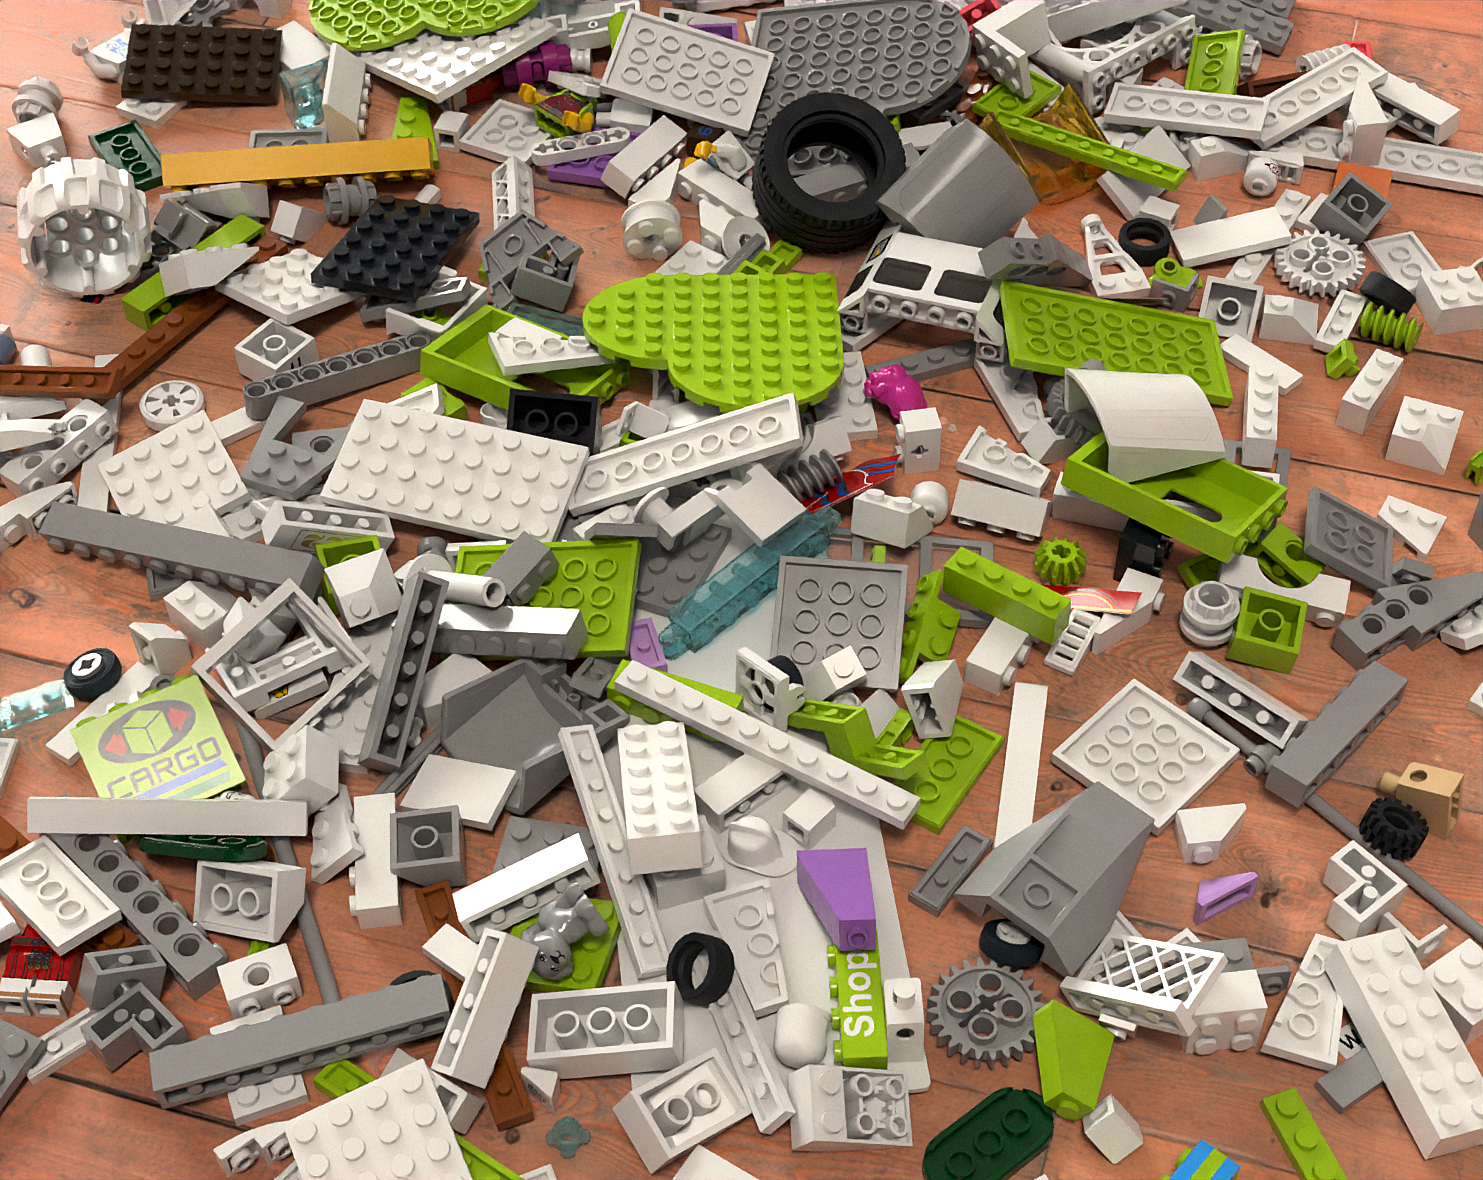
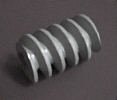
M823 449L819 452V458L813 454L809 456V464L805 460H800L798 462V469L790 465L787 468V474L782 470L778 471L777 480L802 503L803 492L812 498L813 487H816L822 493L824 492L823 482L826 481L831 487H834V477L837 476L843 482V476L835 458L827 450Z

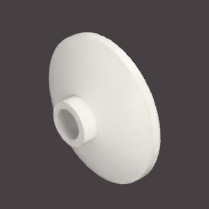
M737 216L729 220L725 224L721 236L722 246L727 257L730 259L742 247L740 243L744 245L756 233L766 238L767 244L763 249L769 251V238L763 226L748 216Z

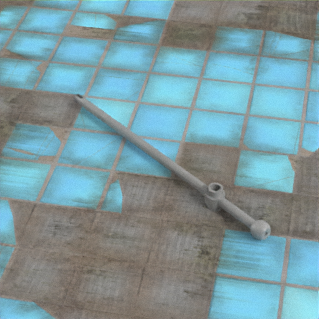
M1195 697L1188 704V715L1199 722L1205 721L1248 756L1243 765L1250 775L1258 777L1261 773L1266 774L1265 769L1274 755H1281L1279 748L1270 741H1267L1264 745L1256 746L1214 713L1212 704L1205 699ZM1315 792L1306 801L1309 806L1349 838L1357 842L1394 874L1483 944V926L1399 859H1392L1390 853L1386 856L1380 854L1382 850L1379 848L1376 850L1371 848L1372 842L1364 841V834L1359 832L1360 828Z

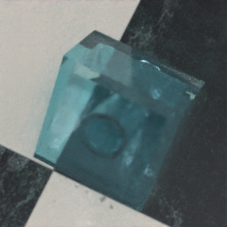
M327 59L278 73L286 114L295 129H307L317 126L325 119L322 101L329 63Z

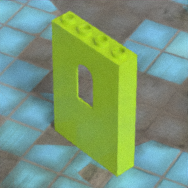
M486 304L421 350L420 375L508 410L510 388L533 389L514 382L523 374L517 376L503 375L488 343V333H496L499 328L516 317L562 336V340H568L570 336ZM622 358L617 359L615 363L603 364L601 366L552 370L542 375L536 372L533 373L567 387L570 391L568 394L600 397V405L609 400L621 388H624L630 379V372L628 371L629 360Z
M1103 430L1067 458L1061 480V485L1226 564L1236 555L1241 556L1250 542L1255 543L1263 529L1267 531L1273 520L1283 515L1288 501L1284 500L1288 490L1287 487L1224 458L1129 483L1108 474L1109 445ZM1170 491H1174L1216 511L1222 519L1218 522H1209L1162 498Z

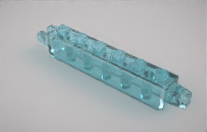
M828 505L814 514L806 510L802 518L761 548L756 543L752 544L672 607L668 614L670 624L658 636L661 646H664L662 650L665 659L676 660V658H679L688 650L696 653L702 647L709 644L728 626L733 625L738 618L755 607L773 590L777 589L780 555L815 558L818 554L824 552L831 545L829 535L842 522L840 513Z

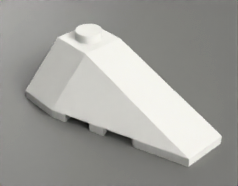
M237 182L213 185L210 188H195L193 191L160 194V200L162 201L184 197L188 200L187 203L197 210L234 219L241 213L260 223V219L270 218L267 186Z

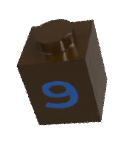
M695 121L686 135L687 157L700 159L694 155L696 145L702 141L714 143L724 134L723 128L712 127Z

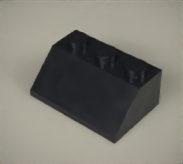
M510 388L506 429L589 447V457L599 454L602 435L600 397Z

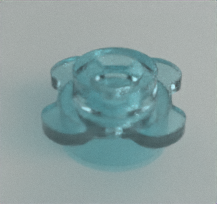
M566 1116L554 1124L552 1130L546 1133L545 1139L549 1146H555L560 1151L562 1158L570 1159L575 1156V1151L581 1145H586L590 1142L591 1135L587 1129H582L581 1124L574 1117ZM570 1135L571 1139L566 1140L565 1136Z

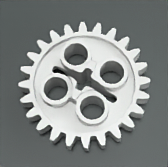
M1315 229L1314 234L1304 230L1303 236L1294 232L1291 244L1276 248L1274 257V268H1277L1276 275H1282V282L1290 281L1289 288L1298 286L1299 293L1309 290L1310 296H1313L1315 292H1319L1320 296L1324 297L1325 293L1329 292L1335 297L1336 292H1340L1341 289L1346 291L1347 288L1354 290L1355 284H1360L1361 278L1364 275L1366 259L1362 258L1363 251H1357V244L1349 245V238L1340 240V234L1332 237L1330 232L1326 231L1323 235L1319 233L1318 229Z

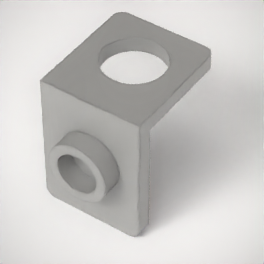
M1195 273L1186 288L1154 278L1150 298H1169L1161 302L1160 305L1184 313L1196 296L1200 274Z

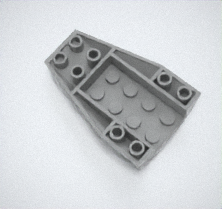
M1098 781L994 848L955 892L953 898L981 918L991 907L1046 945L1040 960L1064 977H1073L1110 931L1155 819Z

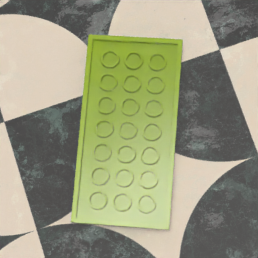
M1002 280L999 292L1011 367L1065 377V368L1078 369L1086 360L1096 359L1105 366L1106 371L1187 375L1199 385L1210 404L1227 407L1231 404L1233 395L1215 320Z

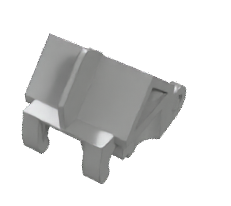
M184 197L167 199L154 220L156 227L153 229L151 241L159 245L162 237H164L176 246V254H178L180 251L193 248L223 227V224L219 221L214 222L187 203L188 200Z

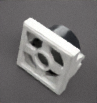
M747 647L737 650L735 693L743 695L744 711L778 730L787 731L788 715L796 712L805 702V698L802 695L806 688L797 666L788 657L783 655L775 656L766 661Z

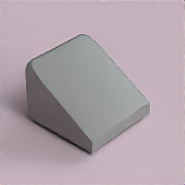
M1210 195L1197 213L1194 223L1198 225L1227 218L1228 209L1214 195Z

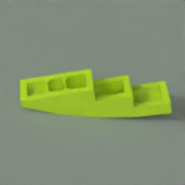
M780 238L769 251L762 249L751 262L744 260L733 273L741 272L746 275H759L763 272L786 274L803 257V252L801 248L790 245L789 242L783 241Z

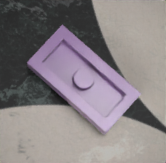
M652 617L633 621L628 653L630 661L635 660L647 667L668 673L667 662Z

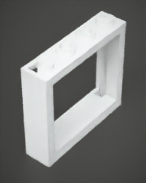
M288 578L191 665L190 672L193 675H198L201 684L270 753L278 749L291 735L296 734L304 726L308 725L314 728L323 719L319 715L328 706L332 710L336 708L347 697L343 692L350 685L353 684L357 688L370 676L367 670L370 668L372 661ZM290 600L354 668L274 741L209 673Z

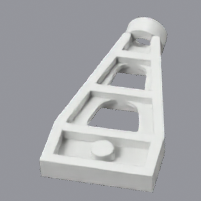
M1097 214L1085 216L1081 220L1080 227L1084 233L1086 261L1093 280L1088 285L1093 297L1139 298L1150 296L1151 287L1143 270L1128 253L1123 251L1119 243L1106 230L1100 216ZM1108 247L1112 253L1096 255L1094 248ZM1118 264L1125 271L1123 273L1102 276L1100 266Z

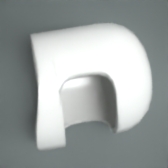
M793 1003L779 1008L774 1035V1050L777 1058L782 1063L798 1069L808 1064H819L826 1054V1032L831 1027L832 1015L824 1009L804 1003Z

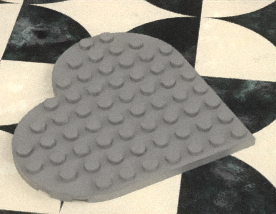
M842 0L759 9L751 46L775 53L748 137L735 134V138L755 164L764 132L773 116L777 115L779 110L784 109L786 104H790L791 101L798 100L800 97L809 94L831 92L856 97L874 106L885 117L888 115L904 114L933 101L957 81L968 63L971 53V35L966 20L963 19L959 14V10L947 1L942 3L937 0ZM812 146L793 154L787 160V164L792 177L796 178L854 159L836 148Z

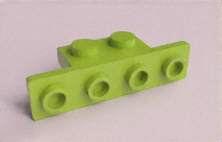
M941 569L923 575L917 583V594L914 603L908 610L909 619L903 631L899 684L906 682L912 676L917 659L922 662L947 660L961 613L937 598L944 571Z

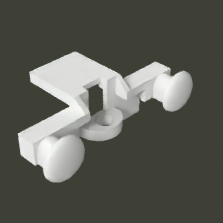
M803 446L742 464L741 469L746 473L743 483L731 478L720 479L675 510L665 502L669 495V490L665 487H658L649 492L637 504L633 512V520L636 523L644 522L646 525L658 526V538L656 539L667 550H670L673 547L675 538L685 530L686 533L682 542L684 546L707 531L710 524L724 514H727L761 548L805 515L807 509L775 479L781 463L790 456L794 460L799 458Z

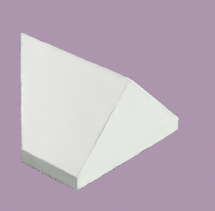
M197 0L142 1L149 24L174 25Z

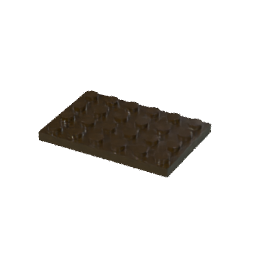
M132 24L121 85L122 98L276 104L283 41L282 30Z

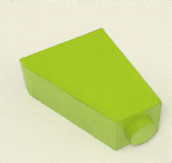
M1052 999L1035 1011L1033 1016L1043 1101L1045 1105L1054 1109L1059 1116L1076 1122L1095 1110L1115 1034Z

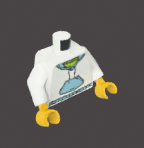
M729 130L714 143L702 141L696 145L695 156L749 190H752L753 182L749 171L755 165L754 161ZM694 157L687 158L683 169L698 159Z

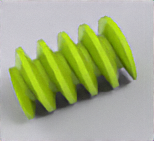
M1370 301L1362 314L1358 331L1361 329V335L1365 338L1372 333V340L1376 342L1383 336V344L1389 345L1394 340V348L1400 349L1405 343V352L1410 353L1418 342L1424 322L1417 326V317L1414 316L1407 323L1406 313H1402L1396 319L1395 309H1391L1387 315H1384L1383 305L1375 312L1373 311V302Z

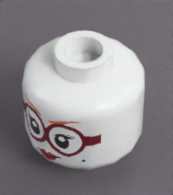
M1257 157L1251 160L1243 176L1244 188L1254 196L1262 197L1271 194L1276 189L1280 178L1279 165L1267 157Z

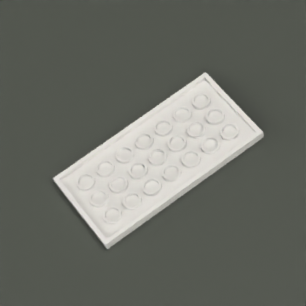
M364 399L324 485L320 498L323 503L358 511L387 514L389 518L490 541L506 540L507 544H512L525 531L541 543L556 542L590 452L589 447Z

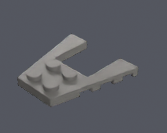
M279 395L240 476L241 482L244 483L245 487L289 501L297 500L322 481L321 476L324 473L332 470L354 419L324 455L284 443L281 440L307 410L305 402Z

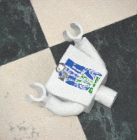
M130 10L132 20L126 19L122 13V26L130 30L131 25L136 24L137 14L134 10ZM124 31L90 51L87 50L88 40L80 36L78 40L79 45L73 41L72 52L76 56H83L85 58L83 61L97 77L111 79L122 84L130 32Z

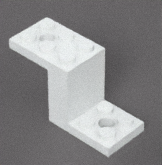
M997 0L1001 8L972 25L973 43L977 51L976 61L981 70L987 71L996 81L1002 82L1013 93L1016 92L1026 99L1033 95L1027 57L1051 43L1045 1Z

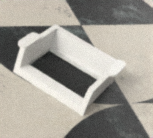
M443 266L429 285H432L434 281L439 279L459 278L456 277L457 271ZM470 282L471 288L466 300L459 304L463 307L444 326L424 318H415L416 311L407 315L388 307L385 310L386 334L389 335L394 332L399 335H406L412 332H424L430 336L432 343L486 305L487 288Z

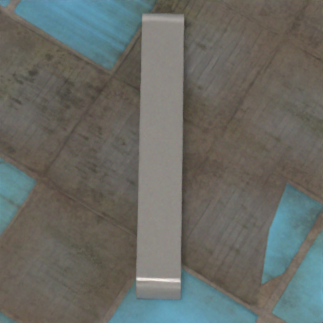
M412 332L251 381L243 387L246 414L249 418L256 420L268 418L279 395L305 402V406L419 371L420 353L423 348L431 343L430 336L424 332Z

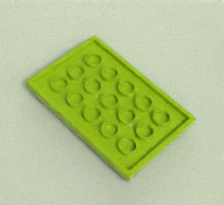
M639 538L543 542L544 545L552 550L560 565L556 568L552 577L547 579L536 590L532 599L522 607L580 609L588 635L576 658L628 656L642 546ZM511 544L459 546L455 573L483 576ZM450 601V604H468V603H461V602ZM442 653L441 657L443 658V660H445L448 657H450L452 653ZM472 655L478 661L518 660L523 658Z

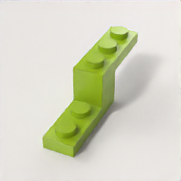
M805 698L803 705L796 712L788 715V726H794L797 729L816 730L820 733L824 732L831 755L875 776H886L905 781L913 778L917 771L928 764L924 751L877 743L867 710L864 707Z

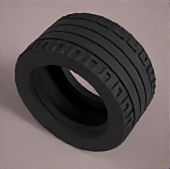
M821 92L800 97L798 100L791 101L790 104H786L784 109L779 110L777 115H774L771 122L767 125L753 169L752 195L753 199L756 200L755 206L758 208V213L763 217L764 223L783 241L816 254L848 252L849 250L856 249L858 246H863L865 242H869L882 229L888 218L875 202L906 171L905 150L893 124L874 106L859 98L841 93ZM812 146L836 148L851 156L860 165L867 179L868 190L858 198L846 202H828L817 199L806 193L795 182L789 171L787 160L796 152Z

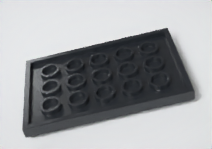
M380 195L311 272V282L415 303L438 275L441 268L446 265L480 223L479 213L471 212L464 208L444 207L442 204L422 203L415 199L406 200L395 198L392 195Z

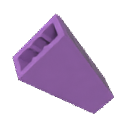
M867 849L797 850V883L839 951L876 950V916Z

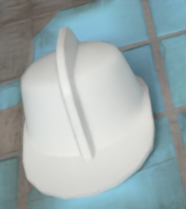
M747 816L736 822L732 821L729 830L721 838L720 851L722 857L729 864L768 877L785 876L797 867V850H800L798 843L790 835L772 828L765 819L758 816Z

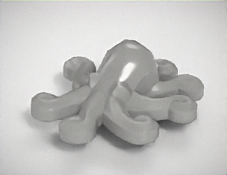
M197 0L190 8L192 15L189 16L185 13L179 21L189 26L214 27L211 23L220 18L224 12H230L232 5L224 0Z

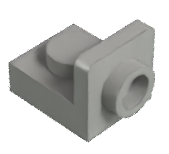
M1404 557L1392 565L1391 586L1431 580L1435 567Z

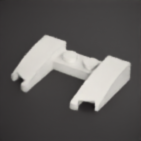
M0 396V452L53 440L55 438L53 432L66 429L64 420L29 418L66 410L65 401H58L53 397Z
M318 597V607L351 640L323 597ZM291 601L288 602L289 607L307 636V640L253 665L234 650L214 668L226 692L247 713L269 703L268 692L324 666L329 674L351 664Z

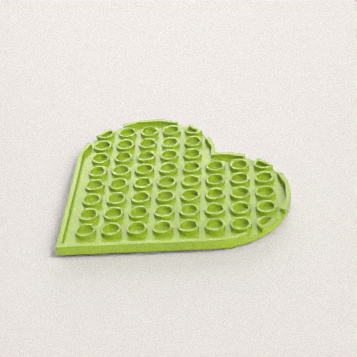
M310 0L308 10L315 32L325 43L329 45L338 43L347 51H371L393 46L407 39H413L425 28L441 35L455 37L488 33L516 23L522 16L534 9L540 0Z
M712 272L703 275H690L688 273L662 275L660 273H650L646 277L627 280L604 289L588 302L583 311L584 336L589 344H595L598 347L600 354L614 361L619 358L630 360L631 366L668 370V377L673 387L683 390L685 398L702 407L707 403L719 406V412L729 413L794 392L797 398L798 405L807 403L813 406L828 398L829 391L832 388L839 387L844 375V354L840 315L837 312L839 305L835 274H828L826 272H818L816 274H800L798 272L772 274L763 272L759 275H746L741 272L731 275H718Z

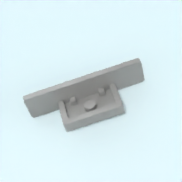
M1246 938L1177 944L1225 954L1228 963L1221 973L1256 969L1262 991L1265 994H1276L1287 989L1292 973L1290 966L1254 968ZM1175 958L1176 964L1183 961L1182 958ZM1205 963L1192 969L1193 975L1207 970L1210 964ZM1187 972L1169 979V985L1171 986L1182 981L1183 977H1188ZM1163 983L1145 990V993L1153 994L1164 989Z

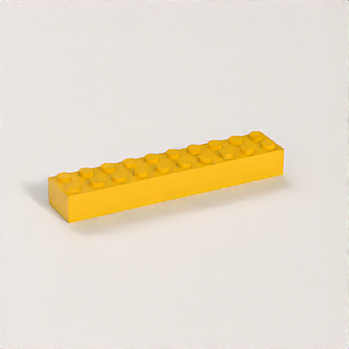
M428 137L160 154L163 187L171 192L193 191L195 188H210L213 185L237 182L267 186V191L272 190L271 186H282V189H297L298 184H307L310 188L324 187V182H332L334 178L340 177L344 179L346 185H349L354 176H362L364 180H369L374 184L377 183L376 179L382 178L387 179V182L403 181L402 177H413V180L421 181L428 180L429 175H435L433 148Z

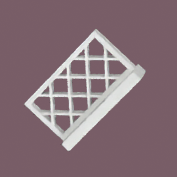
M1108 932L1077 978L1066 976L1059 987L1074 1011L1100 1016L1102 1013L1139 1026L1190 1037L1197 1026L1192 1016L1228 963V960L1223 953ZM1115 945L1125 947V950L1108 957ZM1146 952H1153V956L1138 963L1135 962V957ZM1176 957L1182 958V962L1164 969L1163 963ZM1129 960V967L1112 973L1111 968ZM1205 963L1210 964L1207 970L1193 975L1192 969ZM1156 966L1158 967L1159 972L1142 980L1140 979V973ZM1106 971V977L1095 982L1091 981L1093 976ZM1187 972V979L1171 986L1169 985V979ZM1134 977L1135 983L1124 988L1116 986V984ZM1163 983L1164 989L1153 994L1144 992L1151 987ZM1190 989L1193 990L1185 1002L1174 999V996Z

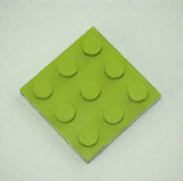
M589 898L610 929L603 936H594L588 933L578 942L570 944L572 953L570 960L573 963V972L556 981L543 978L531 970L526 981L527 986L524 989L551 993L601 988L621 932V926L613 902ZM539 913L514 924L510 935L520 939L521 933L526 928L538 922Z

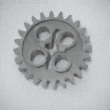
M978 957L977 964L973 967L966 959L963 960L961 971L954 965H951L949 976L941 973L939 975V984H932L931 996H928L927 1021L931 1022L930 1033L938 1034L937 1045L949 1044L948 1056L960 1052V1063L962 1064L969 1057L974 1058L975 1068H979L982 1060H987L990 1068L994 1069L996 1059H1000L1005 1066H1009L1010 1055L1021 1061L1024 1050L1033 1051L1034 1041H1036L1033 1016L1035 1011L1045 1005V1003L1040 1002L1041 990L1032 991L1034 980L1022 981L1024 970L1020 969L1013 974L1010 972L1011 966L1004 965L1002 968H999L994 960H991L990 965L986 966L981 957ZM984 989H992L995 992H987ZM955 1006H963L967 1009L959 1010ZM1006 1015H1014L1017 1018L1011 1019L1006 1017ZM983 1032L988 1034V1036H979L976 1033Z

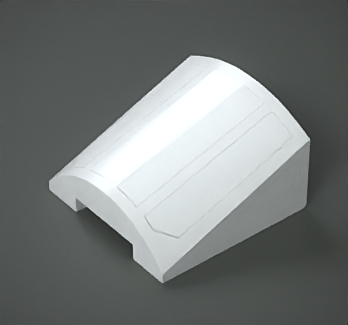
M540 0L541 19L555 24L557 34L547 39V41L553 40L555 45L566 44L570 49L577 48L581 50L586 48L596 49L610 45L607 25L611 20L610 17L618 12L627 14L629 8L642 12V0H606L587 5H550L549 0Z
M1065 368L1064 408L1067 413L1091 407L1094 408L1109 445L1108 474L1129 483L1226 457L1223 438L1215 414L1204 392L1191 377L1183 374Z

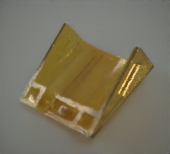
M1068 84L1050 109L1032 118L1110 144L1073 84ZM993 112L987 113L978 126L1016 163L1042 205L1061 204L1092 191L1100 186L1096 180L1107 171L1106 169L1008 137Z

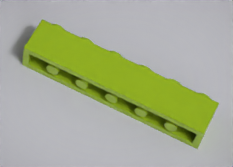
M241 213L191 249H197L198 252L214 246L230 248L231 245L247 243L249 248L266 235L264 225ZM159 271L122 297L121 303L126 320L147 332L194 293L165 297Z

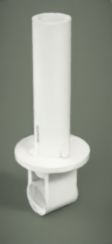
M436 554L420 555L414 560H409L394 573L402 597L407 580L419 571L449 581L444 604H448L449 601L497 607L504 601L506 596V587L500 579L454 573L449 562Z

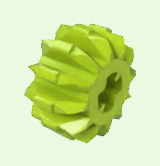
M1054 536L1051 542L1043 540L1034 554L1035 574L1040 575L1042 582L1050 581L1054 586L1056 584L1068 586L1069 582L1077 584L1080 577L1086 571L1085 550L1080 548L1078 541L1070 543L1068 537L1064 540H1059Z

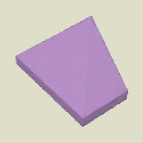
M1248 872L1200 881L1193 922L1198 926L1253 897L1258 875L1255 872Z

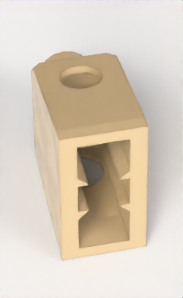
M1413 762L1408 765L1401 777L1390 772H1386L1382 777L1379 787L1380 791L1396 796V799L1401 800V805L1405 807L1407 804L1411 805V811H1419L1422 814L1420 819H1426L1427 821L1426 826L1429 827V833L1447 840L1460 819L1464 774Z

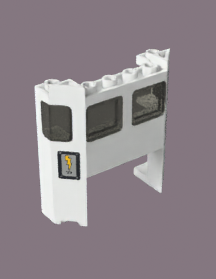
M1023 217L1014 238L1038 239L1028 227V221ZM887 218L837 310L840 313L841 329L866 334L870 324V312L969 332L974 334V341H976L975 357L1003 363L1008 353V345L999 287L1002 280L1005 279H986L978 256V252L983 250L982 248L912 235L898 221L893 223Z

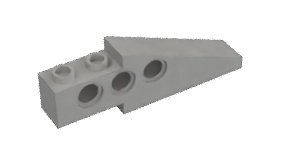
M1048 233L1039 239L1001 237L978 252L986 279L1014 280V282L1036 286L1086 287L1093 281L1086 258Z
M1483 571L1379 588L1376 590L1371 604L1367 605L1357 617L1352 620L1347 618L1336 627V636L1331 646L1356 671L1361 668L1364 669L1374 660L1380 659L1403 643L1412 651H1415L1439 636L1440 631L1451 625L1453 621L1462 618L1477 606L1483 604Z

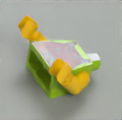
M524 83L521 85L518 96L523 98L526 103L534 105L536 126L556 138L591 132L595 121L593 108L598 104L596 97H581L569 89L544 97L536 93V89L533 86Z

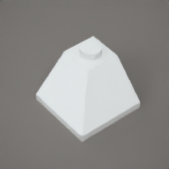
M1265 294L1261 301L1259 338L1314 345L1317 336L1319 304L1292 297Z
M384 548L323 569L345 629L399 610L402 596Z

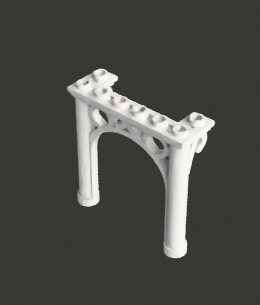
M1162 10L1157 15L1149 16L1148 14L1134 21L1133 29L1126 36L1113 43L1084 49L1065 48L1050 43L1029 57L1055 69V72L1072 86L1068 88V91L1079 98L1078 107H1082L1084 116L1089 117L1105 108L1106 85L1159 57L1170 60L1174 70L1189 63L1195 34L1196 16L1191 14L1190 16L1180 18Z

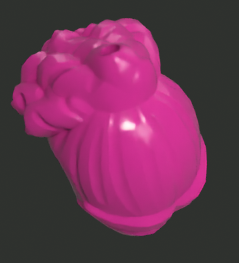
M898 364L886 366L879 369L878 372L870 373L864 383L863 393L865 396L875 398L879 403L889 406L891 415L895 419L900 420V412L927 408L928 404L924 399L921 386L913 377L907 375L906 370Z

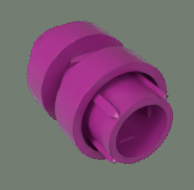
M553 40L542 42L537 45V50L527 51L499 68L503 87H516L518 92L523 83L534 87V82L543 81L545 88L557 86V84L548 81L549 70L573 73L568 46L566 44L555 45Z

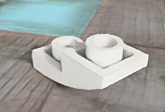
M287 1121L271 1123L251 1129L213 1150L227 1178L236 1172L246 1170L259 1156L262 1157L268 1166L276 1160L289 1156L292 1150L282 1125Z

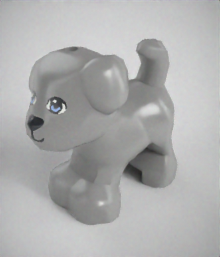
M574 881L566 887L560 896L540 909L538 922L526 928L521 933L520 939L539 947L532 969L533 972L543 978L557 981L574 971L573 963L570 960L572 956L570 944L578 942L588 933L594 936H603L610 928L577 881Z

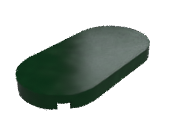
M140 834L139 850L151 854L214 862H242L265 857L267 855V841L265 842V839L261 836Z
M1008 1087L993 1092L929 1142L922 1162L924 1180H1008L1049 1146L1054 1130L1052 1109L1044 1104L1042 1096L1029 1089L1023 1088V1091Z

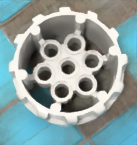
M72 156L61 158L60 162L45 169L40 167L32 173V181L27 188L22 187L17 195V236L21 247L22 264L28 272L33 271L41 279L44 287L50 290L55 288L78 298H83V295L95 294L107 296L115 293V289L122 285L133 283L140 276V267L143 262L149 261L151 258L152 245L146 195L143 191L135 188L133 176L125 169L118 170L106 164L104 159L96 157L91 160L72 159ZM44 221L46 222L47 236L45 235Z

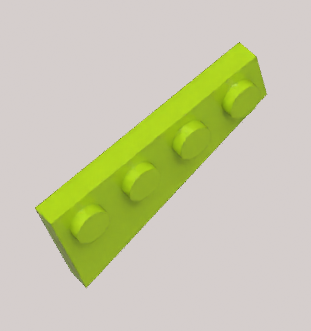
M414 96L400 97L392 139L428 137L433 148L434 169H440L426 98Z

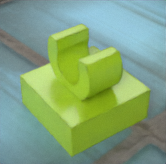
M1343 339L1325 355L1327 375L1335 380L1344 373L1349 377H1353L1360 371V367L1354 365L1359 358L1354 354L1352 342Z

